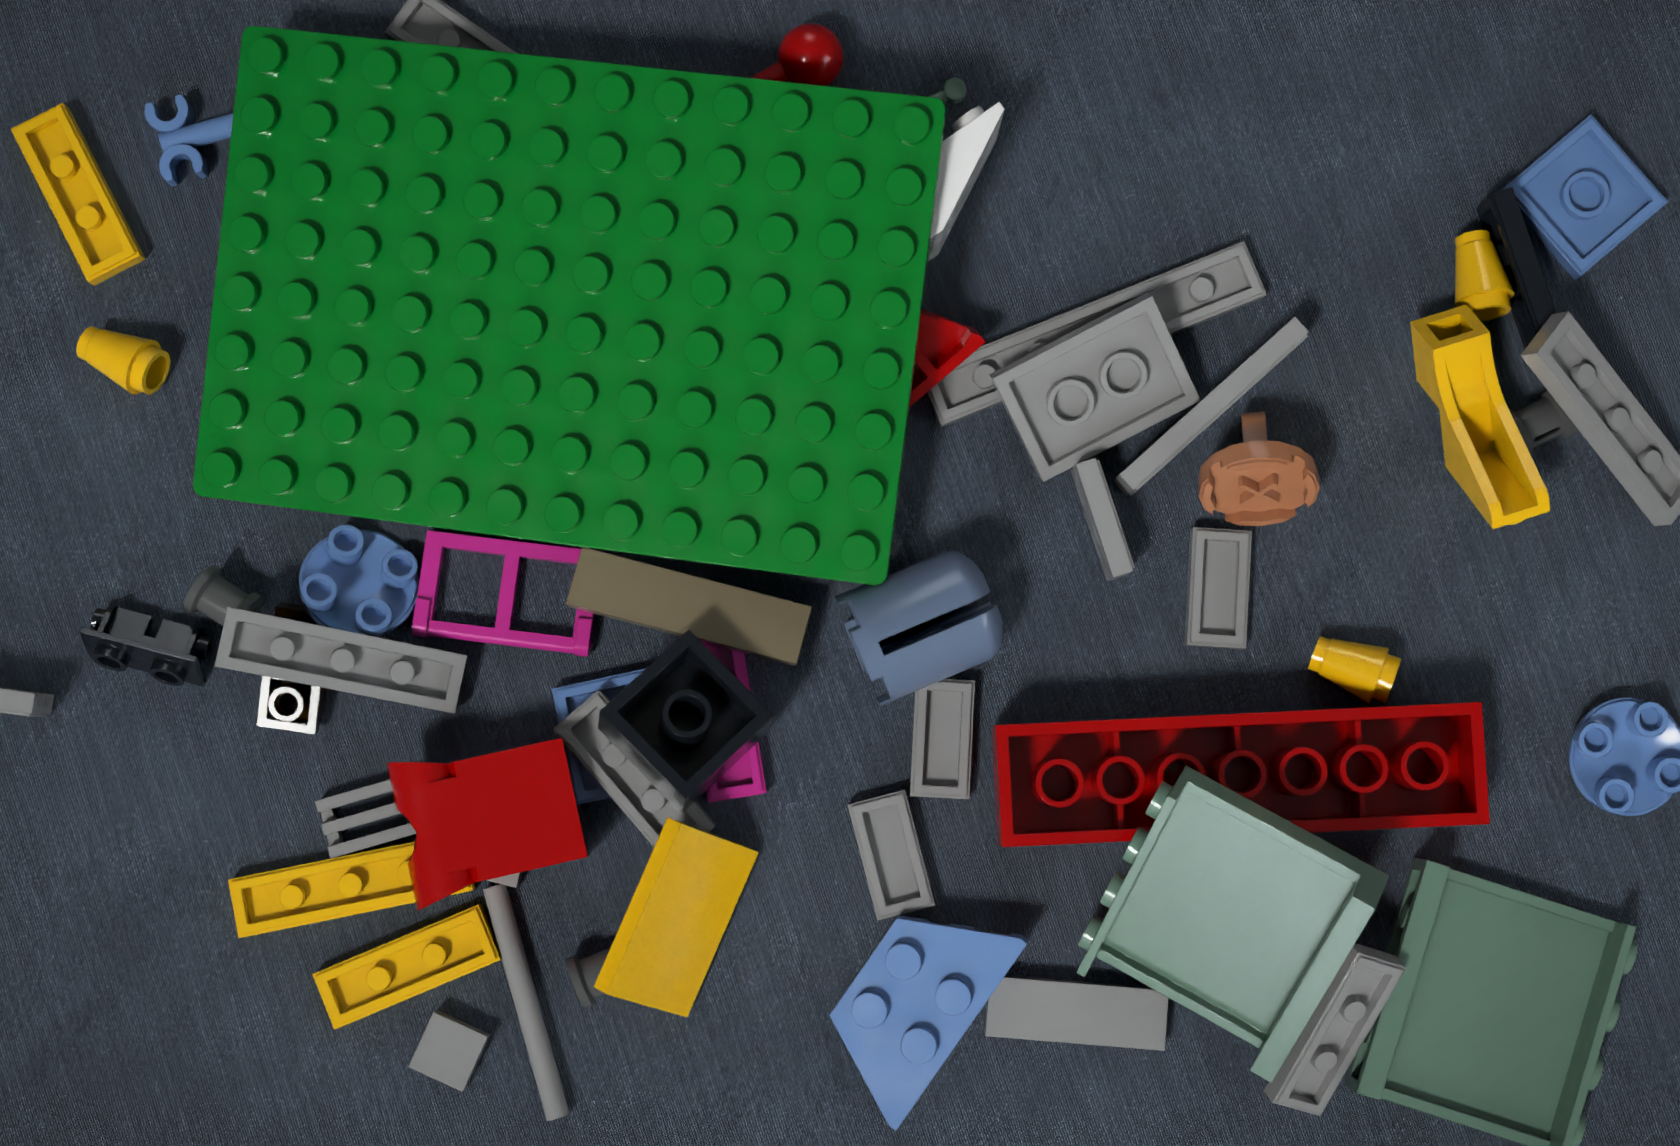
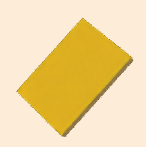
M667 817L594 987L613 997L688 1017L759 852L740 843Z

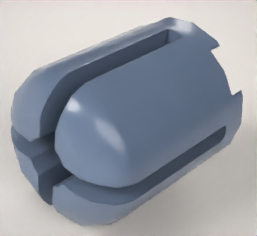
M943 551L889 574L886 581L882 584H865L834 596V600L838 605L848 601L854 619L843 624L863 672L865 671L869 675L871 682L880 679L886 693L875 697L880 707L989 661L1000 650L1003 639V622L997 605H992L990 601L970 605L879 643L883 639L978 600L991 591L979 567L958 551Z

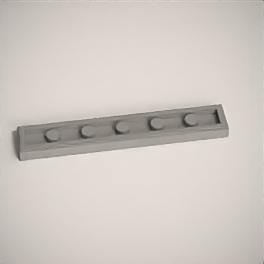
M1240 242L981 346L926 393L940 428L1002 403L989 374L1145 293L1153 296L1170 335L1263 299L1267 294L1245 242Z

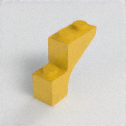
M1466 304L1411 321L1416 380L1439 408L1445 467L1492 529L1517 524L1525 519L1550 512V501L1546 486L1512 417L1499 385L1493 360L1490 331Z

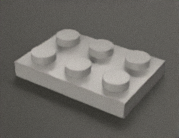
M1148 293L989 374L1033 467L1043 482L1201 401L1154 298Z

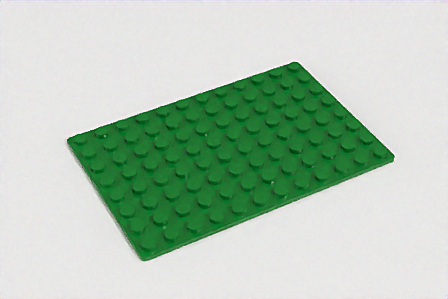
M262 26L247 27L243 31L241 39L193 479L194 491L199 496L867 585L882 584L886 581L889 573L946 118L945 105L940 99L934 97Z

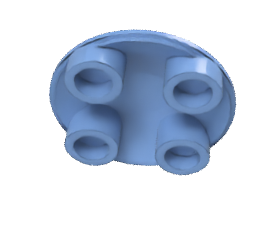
M340 525L334 528L326 538L318 542L305 557L299 574L301 601L309 616L318 625L376 637L382 636L401 625L415 606L419 587L417 560L411 552L405 550L402 545L385 534L373 530L358 529L352 525Z
M1616 698L1599 704L1582 718L1571 739L1569 766L1577 788L1595 807L1614 815L1637 816L1659 808L1674 793L1680 791V728L1660 704L1639 698Z

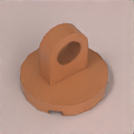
M1265 411L1241 413L1243 443L1230 445L1212 454L1201 465L1198 476V497L1206 511L1212 515L1214 510L1224 513L1225 521L1239 526H1266L1285 522L1296 516V508L1304 503L1309 508L1316 501L1320 485L1315 461L1312 456L1300 447L1281 441H1267Z

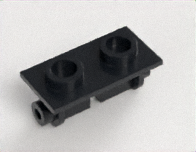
M110 605L106 610L101 608L95 610L91 620V629L83 627L80 629L79 633L89 657L106 669L125 671L128 667L148 672L154 679L172 686H181L184 682L203 687L205 683L198 658L204 660L209 658L214 639L213 637L206 636L203 628L163 619L156 637L153 638L147 636L153 623L152 616Z

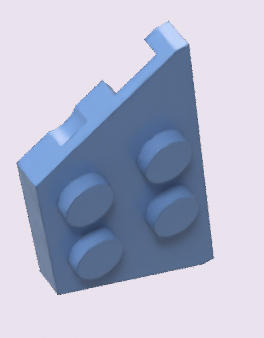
M899 915L829 1015L887 1124L896 1131L1028 944L1029 939L1021 934L1010 933V935L987 932L975 930L972 926L953 923L944 925L932 923L928 919Z

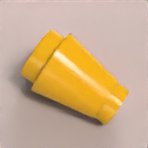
M1474 230L1457 236L1454 240L1456 246L1455 307L1466 304L1480 321H1488L1506 315L1511 311L1510 299L1515 293L1491 240L1490 232L1487 230Z
M90 326L83 331L77 342L76 354L80 359L85 360L133 395L140 394L141 392L147 395L155 393L163 385L169 373L170 355L161 349L160 344L156 340Z
M1319 636L1307 669L1319 673L1320 676L1367 703L1370 702L1371 698L1386 703L1402 658L1388 654V647L1333 638L1328 639Z

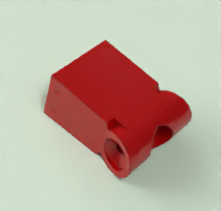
M562 738L451 763L387 762L396 810L409 820L416 831L414 850L407 864L417 911L475 882L588 857Z

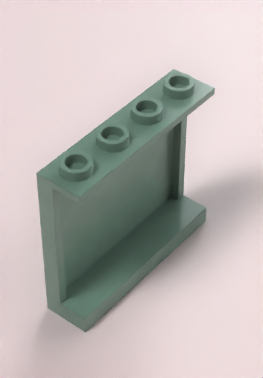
M1185 766L1175 785L1171 786L1162 781L1145 814L1155 819V822L1150 831L1139 826L1122 859L1132 864L1127 876L1116 871L1099 902L1109 908L1107 915L1103 919L1094 914L1077 946L1085 949L1087 953L1077 974L1085 977L1096 957L1259 1048L1249 1071L1272 1083L1374 913L1389 875L1192 768Z
M1413 857L1385 949L1386 953L1397 956L1407 968L1351 1062L1345 1086L1358 1094L1379 1101L1381 1099L1391 1101L1526 1146H1579L1586 1128V1116L1582 1113L1587 1093L1588 1090L1592 1091L1596 1088L1603 1071V1057L1599 1053L1605 1032L1609 1033L1613 1030L1620 1013V999L1616 997L1623 974L1626 975L1630 972L1637 956L1638 945L1637 941L1633 940L1636 927L1469 875L1430 860Z

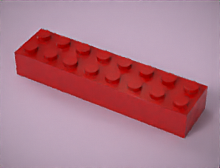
M1482 702L991 726L997 845L1001 847L1131 841L1139 826L1150 831L1155 819L1146 815L1145 812L1162 781L1174 786L1185 766L1192 768L1310 833L1490 824Z

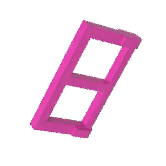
M427 530L418 594L411 624L412 635L539 649L589 657L590 650L593 647L592 636L595 617L593 613L576 609L573 637L511 630L521 558L577 565L581 549ZM444 549L505 556L495 628L434 620Z

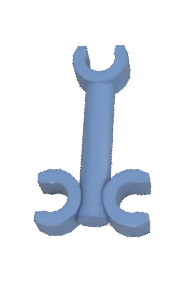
M180 94L175 96V103L178 107L176 117L170 121H162L159 108L152 102L145 104L144 113L146 120L159 133V142L164 152L160 158L159 170L161 176L172 187L179 185L176 167L183 160L192 161L194 172L201 179L208 177L209 167L207 160L195 148L231 138L233 113L193 124V107Z

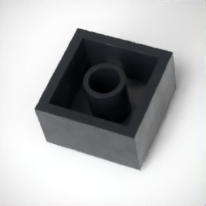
M688 630L600 710L598 729L682 814L767 734L774 715Z

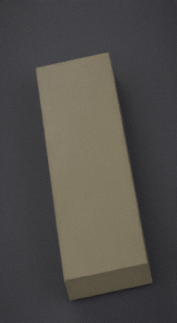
M585 547L581 549L566 605L570 608L677 636H682L690 630L701 642L796 667L812 612V606Z

